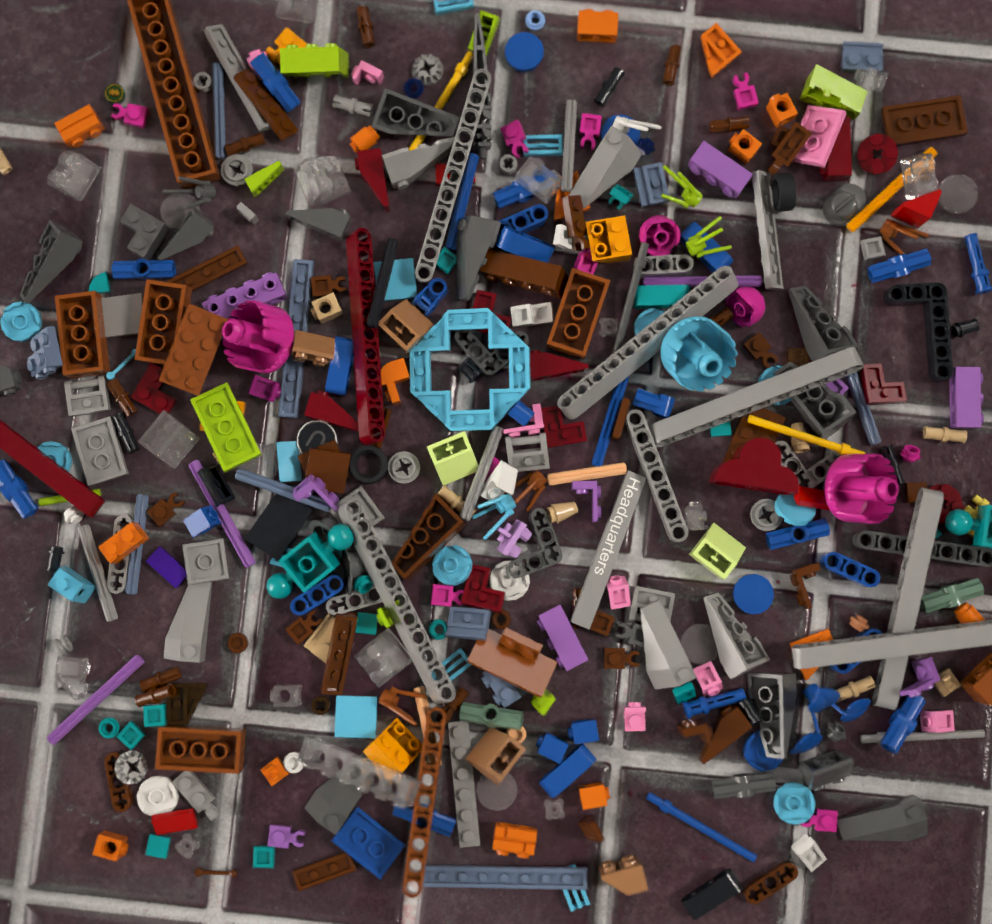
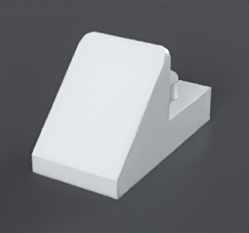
M563 224L556 225L553 241L555 251L575 255L584 251L582 248L580 251H574L572 248L573 240L572 237L568 238L567 227Z
M501 460L484 483L480 496L487 500H492L500 497L504 492L513 495L518 470Z
M806 834L791 845L792 850L810 872H813L827 860L815 841Z

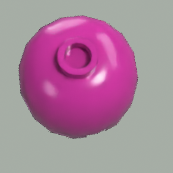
M664 215L648 218L642 224L639 231L640 244L641 242L648 243L647 252L652 256L670 254L674 246L679 244L681 236L680 229L675 222Z
M743 286L737 288L726 297V307L730 306L734 315L732 320L740 327H750L756 324L765 313L764 297L753 287Z

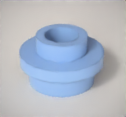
M537 10L529 12L526 16L527 27L534 31L543 28L545 24L544 15ZM537 19L539 22L534 24L532 20Z

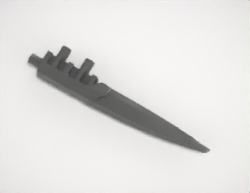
M477 12L474 19L473 75L478 69L487 70L483 32ZM479 76L476 78L479 84H485L487 82L486 78L483 76ZM489 91L487 92L473 139V150L478 151L479 160L487 159L486 151L492 147L490 142L492 140V125H489L491 120V94H489ZM471 97L472 103L478 104L481 102L480 97ZM471 115L472 123H474L476 120L474 116Z

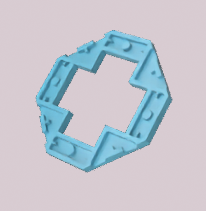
M488 308L447 310L439 322L410 351V392L442 421L450 431L492 430L515 403L531 389L530 347ZM488 329L489 349H509V389H489L490 409L452 411L451 391H432L431 352L450 351V331Z

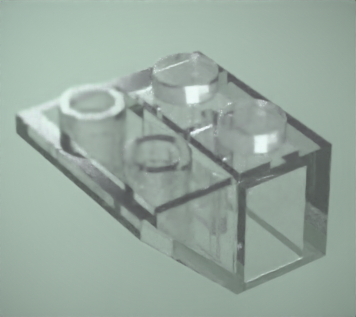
M66 150L60 155L57 167L49 173V180L46 184L81 202L101 167L82 154Z
M337 156L308 157L294 168L308 205L324 204L351 192Z
M163 410L138 442L156 457L176 469L200 437L172 414Z
M387 628L354 655L359 665L364 668L378 688L412 662L408 651L390 628Z

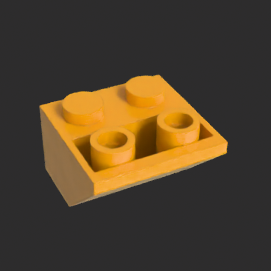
M625 215L585 222L592 262L615 263L630 260L632 250Z
M396 718L367 746L363 753L392 781L422 751L423 744Z

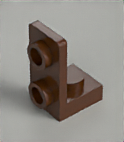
M811 563L791 570L790 580L792 585L797 588L799 593L796 595L797 600L804 609H810L812 606L802 576L804 579L816 576L815 572L821 571L819 563Z

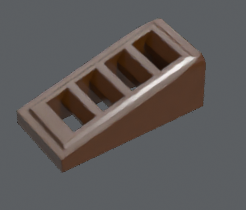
M590 814L578 822L588 840L595 842L604 841L603 833L593 815Z

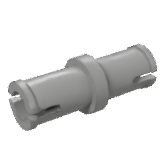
M338 95L334 96L333 101H336L335 103L333 102L334 108L347 110L351 114L358 113L372 117L373 111L371 109H374L373 104L360 102L356 98L348 99Z

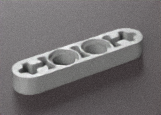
M128 515L118 516L114 522L113 535L123 529V526H120V522H124L125 518L126 522L129 523L133 522L134 519ZM129 555L123 559L125 567L122 570H117L114 563H109L107 588L111 593L119 594L125 592ZM114 573H124V576H119V583H122V587H118V590H116L113 582H117L118 576H114Z
M389 581L385 582V585L388 588L390 587ZM353 591L351 595L346 593L330 598L326 603V610L331 615H336V613L343 614L381 603L382 600L381 598L377 601L371 600L369 592L360 594ZM356 594L360 597L361 602L358 606L350 604L349 600L352 595ZM346 597V605L349 609L345 610V606H342L336 612L335 609L330 608L334 600L336 603L344 602L342 598Z

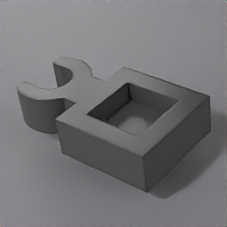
M622 621L617 623L619 626L624 627L622 633L615 632L618 638L628 637V643L644 647L642 624L632 622L631 627H629Z

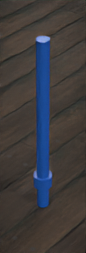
M651 792L647 794L646 800L657 805L659 810L666 814L674 815L751 862L756 860V854L676 808L669 800L661 799Z

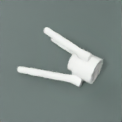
M619 116L616 117L613 127L626 135L630 128L646 132L648 128L661 129L659 125ZM638 147V149L642 152V155H645V151Z

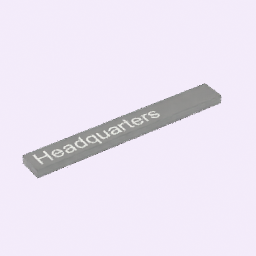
M629 470L626 472L569 622L590 630L646 477Z

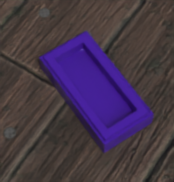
M161 546L146 560L153 569L175 588H178L187 578L186 568Z

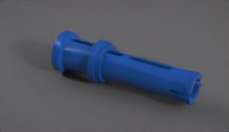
M977 233L964 236L972 265L973 272L971 273V278L975 282V294L989 293L992 291L988 277L990 272L984 265Z
M739 688L708 698L700 696L699 699L690 702L682 701L686 718L691 719L694 715L701 713L705 715L712 709L743 701L746 699L743 688ZM732 697V698H730V699H726V700L717 702L718 700Z

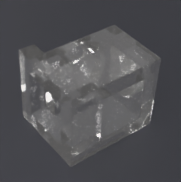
M867 67V70L858 68L854 76V80H856L854 84L867 90L881 93L889 73L880 72L878 74L879 70Z
M701 501L689 502V506L684 507V520L688 531L708 530V525H704V522H707L706 509L703 510Z

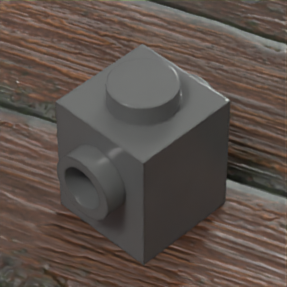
M1 366L0 396L16 394L17 390L22 389L21 374L9 366Z

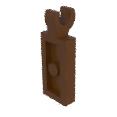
M794 122L771 154L775 160L766 171L774 175L782 164L788 167L812 133L798 122Z
M581 195L562 197L568 238L572 237L573 250L589 249V242L584 238L587 232Z

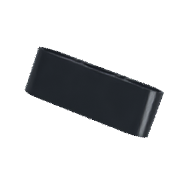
M728 868L685 895L681 902L692 920H696L740 892L743 886L733 870Z

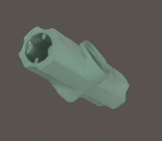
M979 578L967 580L959 584H949L940 587L937 591L922 595L920 608L924 613H930L944 607H955L963 604V601L984 595V587Z
M463 702L460 708L459 719L464 722L483 724L488 728L501 727L520 731L524 713L522 711L498 708L493 704L485 706ZM489 714H497L494 719H487Z

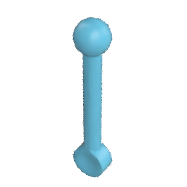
M133 349L131 354L117 368L106 374L108 380L114 379L115 374L135 356L136 349Z

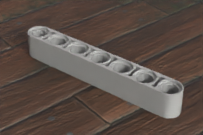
M631 410L626 416L625 425L666 533L671 541L682 542L688 537V529L645 416L640 410ZM637 415L640 420L639 424H632L629 420L630 416ZM637 434H644L647 438L646 443H639L637 441ZM646 452L653 454V462L645 461L644 454ZM653 471H658L661 474L660 481L656 482L651 478ZM660 490L667 491V500L663 501L659 498L658 493ZM669 508L675 511L676 515L673 520L666 517V511ZM676 527L680 528L683 532L680 539L675 538L673 535V530Z

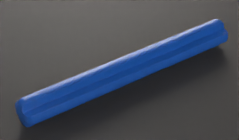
M469 153L445 246L449 250L457 249V227L462 217H465L479 160V155L475 153Z
M629 376L614 388L592 459L593 466L600 467L603 465Z

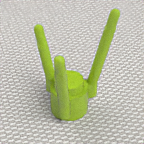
M664 165L663 169L684 188V191L681 194L683 200L666 194H662L661 197L681 204L685 208H688L689 205L691 207L697 206L703 196L701 192L680 171L676 175Z
M721 216L717 217L697 234L688 238L689 241L685 242L692 257L697 255L700 258L707 254L732 248L729 245L704 250L706 248L705 241L721 233L723 228L703 238L700 236L722 219Z

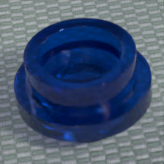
M411 78L406 81L404 92L408 97L416 99L423 94L424 86L419 79ZM413 85L417 86L416 92H412L411 87Z
M640 137L637 146L645 151L646 155L654 153V142L648 137H645V139Z

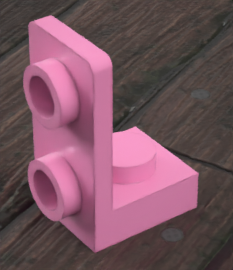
M540 403L532 405V411L535 413L530 422H534V425L504 429V436L508 435L515 438L520 437V433L528 432V435L539 434L540 430L544 429Z

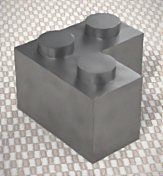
M132 204L129 205L120 220L126 227L136 232L127 248L135 255L146 260L154 258L171 230L164 222Z

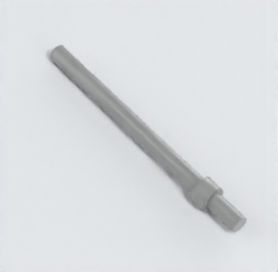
M984 729L940 733L912 732L904 741L984 738L985 731ZM886 732L861 735V743H877L880 745Z

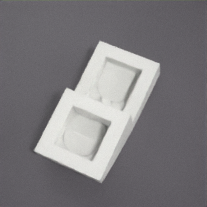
M551 302L510 307L513 327L554 323Z

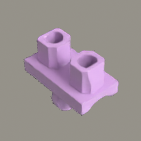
M516 519L513 525L507 523L504 529L498 527L496 530L500 532L497 540L501 543L496 550L506 556L510 555L517 558L521 552V548L515 545L518 538L527 542L532 535L526 528L527 525Z

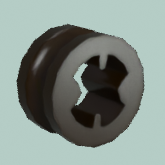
M325 696L315 698L311 704L312 711L317 715L327 713L331 708L330 700ZM318 700L326 703L324 711L323 709L318 710L316 708Z

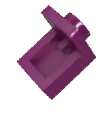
M254 374L248 394L274 402L281 393L280 383Z

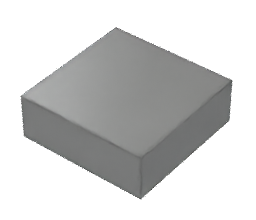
M242 202L236 206L239 213L252 225L259 221L258 217Z
M881 236L860 241L864 261L881 258L886 255Z

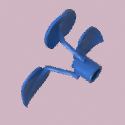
M816 683L807 686L803 690V694L809 701L807 706L813 719L815 731L804 736L789 751L790 754L810 751L822 741L823 736L819 734L820 730L815 713L822 711L827 706H832L842 714L840 718L842 722H850L866 712L872 702L871 699H859L850 704L846 710H842L835 704L841 697L838 691L819 688Z

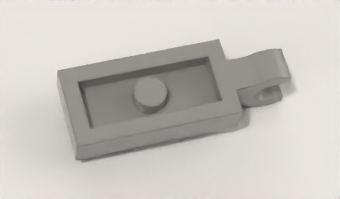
M193 771L182 772L172 782L198 813L204 810L211 821L221 814L211 803L216 799L215 796Z

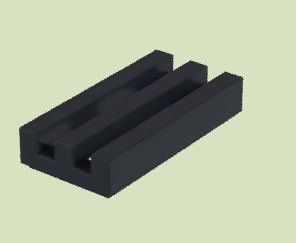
M216 463L197 472L216 507L235 499Z

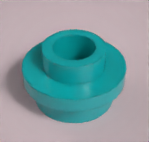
M361 575L356 578L353 588L356 592L365 594L372 589L373 582L369 575Z
M437 619L431 622L428 631L433 639L442 640L446 637L445 633L448 626L445 621ZM441 626L443 629L442 633H436L435 627Z
M108 717L100 722L98 730L102 737L113 738L118 734L120 725L116 719ZM108 724L112 725V731L107 730Z

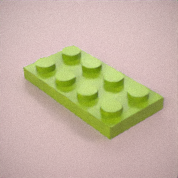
M228 382L190 399L225 473L262 455Z

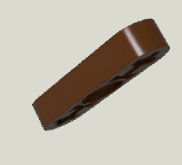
M119 751L109 753L104 759L112 806L117 812H125L133 805V796L130 784L124 783L122 787L114 785L113 781L116 773L112 774V771L115 770V764H111L110 760L113 759V756L115 759H118L123 754ZM123 789H125L126 792L122 793L123 800H127V803L124 805V807L122 804H118V801L121 799V793L116 795V792L122 791Z
M782 861L748 883L743 889L744 898L750 904L762 902L794 881L798 876L797 867L791 861ZM786 866L788 868H793L790 870V876H788L787 874L782 875L785 872L784 868ZM776 872L782 875L780 877L783 879V881H780L779 877L775 874ZM768 877L776 879V884L772 888L765 886V880ZM759 883H761V886L763 887V889H764L766 892L763 893L762 890H759V889H760V887L758 886ZM751 889L757 891L756 898L748 897Z

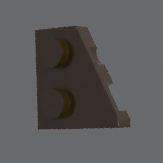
M167 683V685L172 684L175 687L176 694L174 697L167 698L166 725H188L208 687V683Z

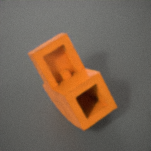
M404 358L391 361L381 369L382 388H388L384 390L387 401H392L393 405L401 404L396 384L410 380Z

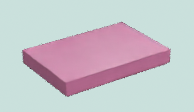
M808 105L801 125L812 134L792 162L825 167L845 119V110Z

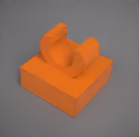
M278 756L260 769L271 786L290 773L284 768Z

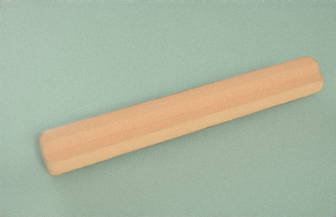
M622 462L602 465L600 467L547 474V480L549 485H557L572 481L626 474L627 468L626 464Z
M419 686L413 690L416 693L427 695L425 686ZM415 697L424 737L427 714L430 710L428 698ZM430 732L429 740L432 743H437L435 732ZM427 753L429 764L436 763V755L434 753Z

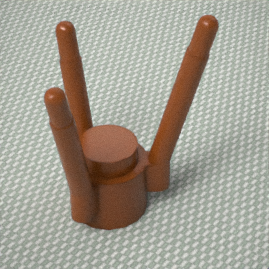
M888 218L879 233L883 234L882 239L899 255L905 253L890 239V237L895 238L898 232L914 239H918V235L929 237L927 233L899 224Z
M538 470L533 474L529 472L524 478L515 483V488L528 481V487L515 499V503L523 499L531 489L536 491L526 508V512L530 511L540 493L546 488L544 484L547 482V479Z
M393 686L391 690L385 689L380 696L379 704L389 708L407 722L416 726L417 723L414 721V718L397 707L400 700L397 694L424 699L427 698V695L399 690Z

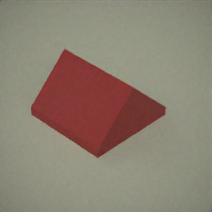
M941 189L903 202L891 213L892 218L918 229L932 217L942 194Z

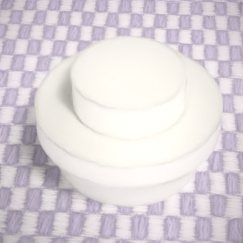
M75 506L68 508L64 512V520L67 524H77L84 516V513Z
M297 752L289 753L284 758V768L290 773L301 771L304 766L303 756Z

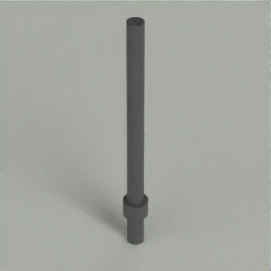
M641 242L638 257H635L633 265L635 268L611 355L620 349L623 343L642 269L645 268L647 262L645 258L649 244Z

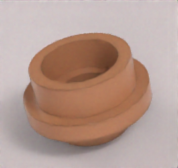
M858 614L856 617H850L851 621L849 624L858 631L864 632L865 629L870 627L867 624L868 620Z

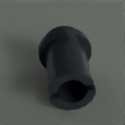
M975 318L963 323L956 322L951 327L954 337L962 338L965 334L978 331L980 325H972L979 324V322Z
M51 546L48 549L50 554L46 570L57 572L60 568L62 554H65L63 547Z
M747 698L738 705L740 711H743L751 725L754 726L761 722L763 718L753 706L754 702Z

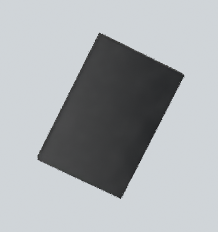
M275 494L244 539L278 561L291 545L313 510L301 502Z

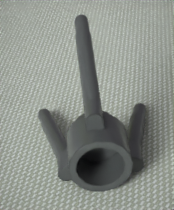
M178 176V180L199 185L195 189H167L162 191L164 194L195 193L196 197L201 199L185 205L184 209L193 208L204 203H211V199H214L216 195L215 186L210 181Z

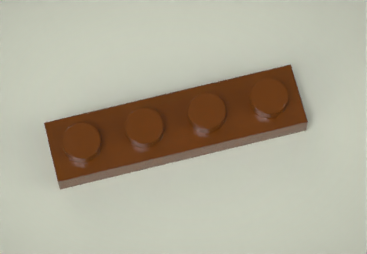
M251 68L243 70L234 76L235 82L282 142L299 132Z
M237 245L167 280V282L187 285L194 292L248 263L240 247Z
M337 613L335 615L321 686L322 694L341 696L343 694L358 619L356 615Z

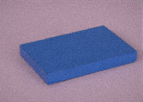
M356 807L331 840L379 879L383 877L406 846L359 807Z

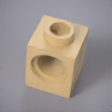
M334 292L311 302L314 307L310 309L315 320L319 319L322 324L344 315ZM324 305L331 306L328 313L321 312V308Z

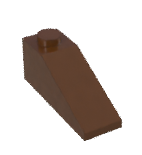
M729 705L720 712L722 715L717 718L712 728L714 738H711L712 744L707 745L705 743L698 758L703 765L752 728V725L737 706L733 705L731 707Z

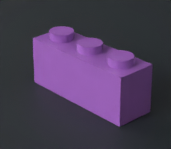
M705 141L702 142L687 165L694 174L702 175L710 185L718 186L726 196L734 197L735 199L753 175Z
M981 367L953 368V375L949 378L950 429L975 430L981 428L984 421V415L981 413V405L984 399L983 393H981V384L983 383Z
M560 604L538 615L539 620H537V624L542 632L546 630L549 636L546 641L551 650H556L558 656L555 659L560 669L564 667L568 671L588 661Z

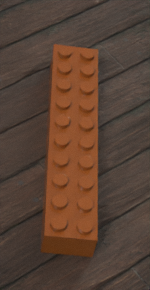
M127 0L177 184L181 189H190L199 185L178 180V176L210 181V183L221 180L172 1Z

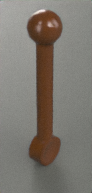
M197 868L194 872L197 877L203 874L236 877L238 874L236 869L231 871H214Z

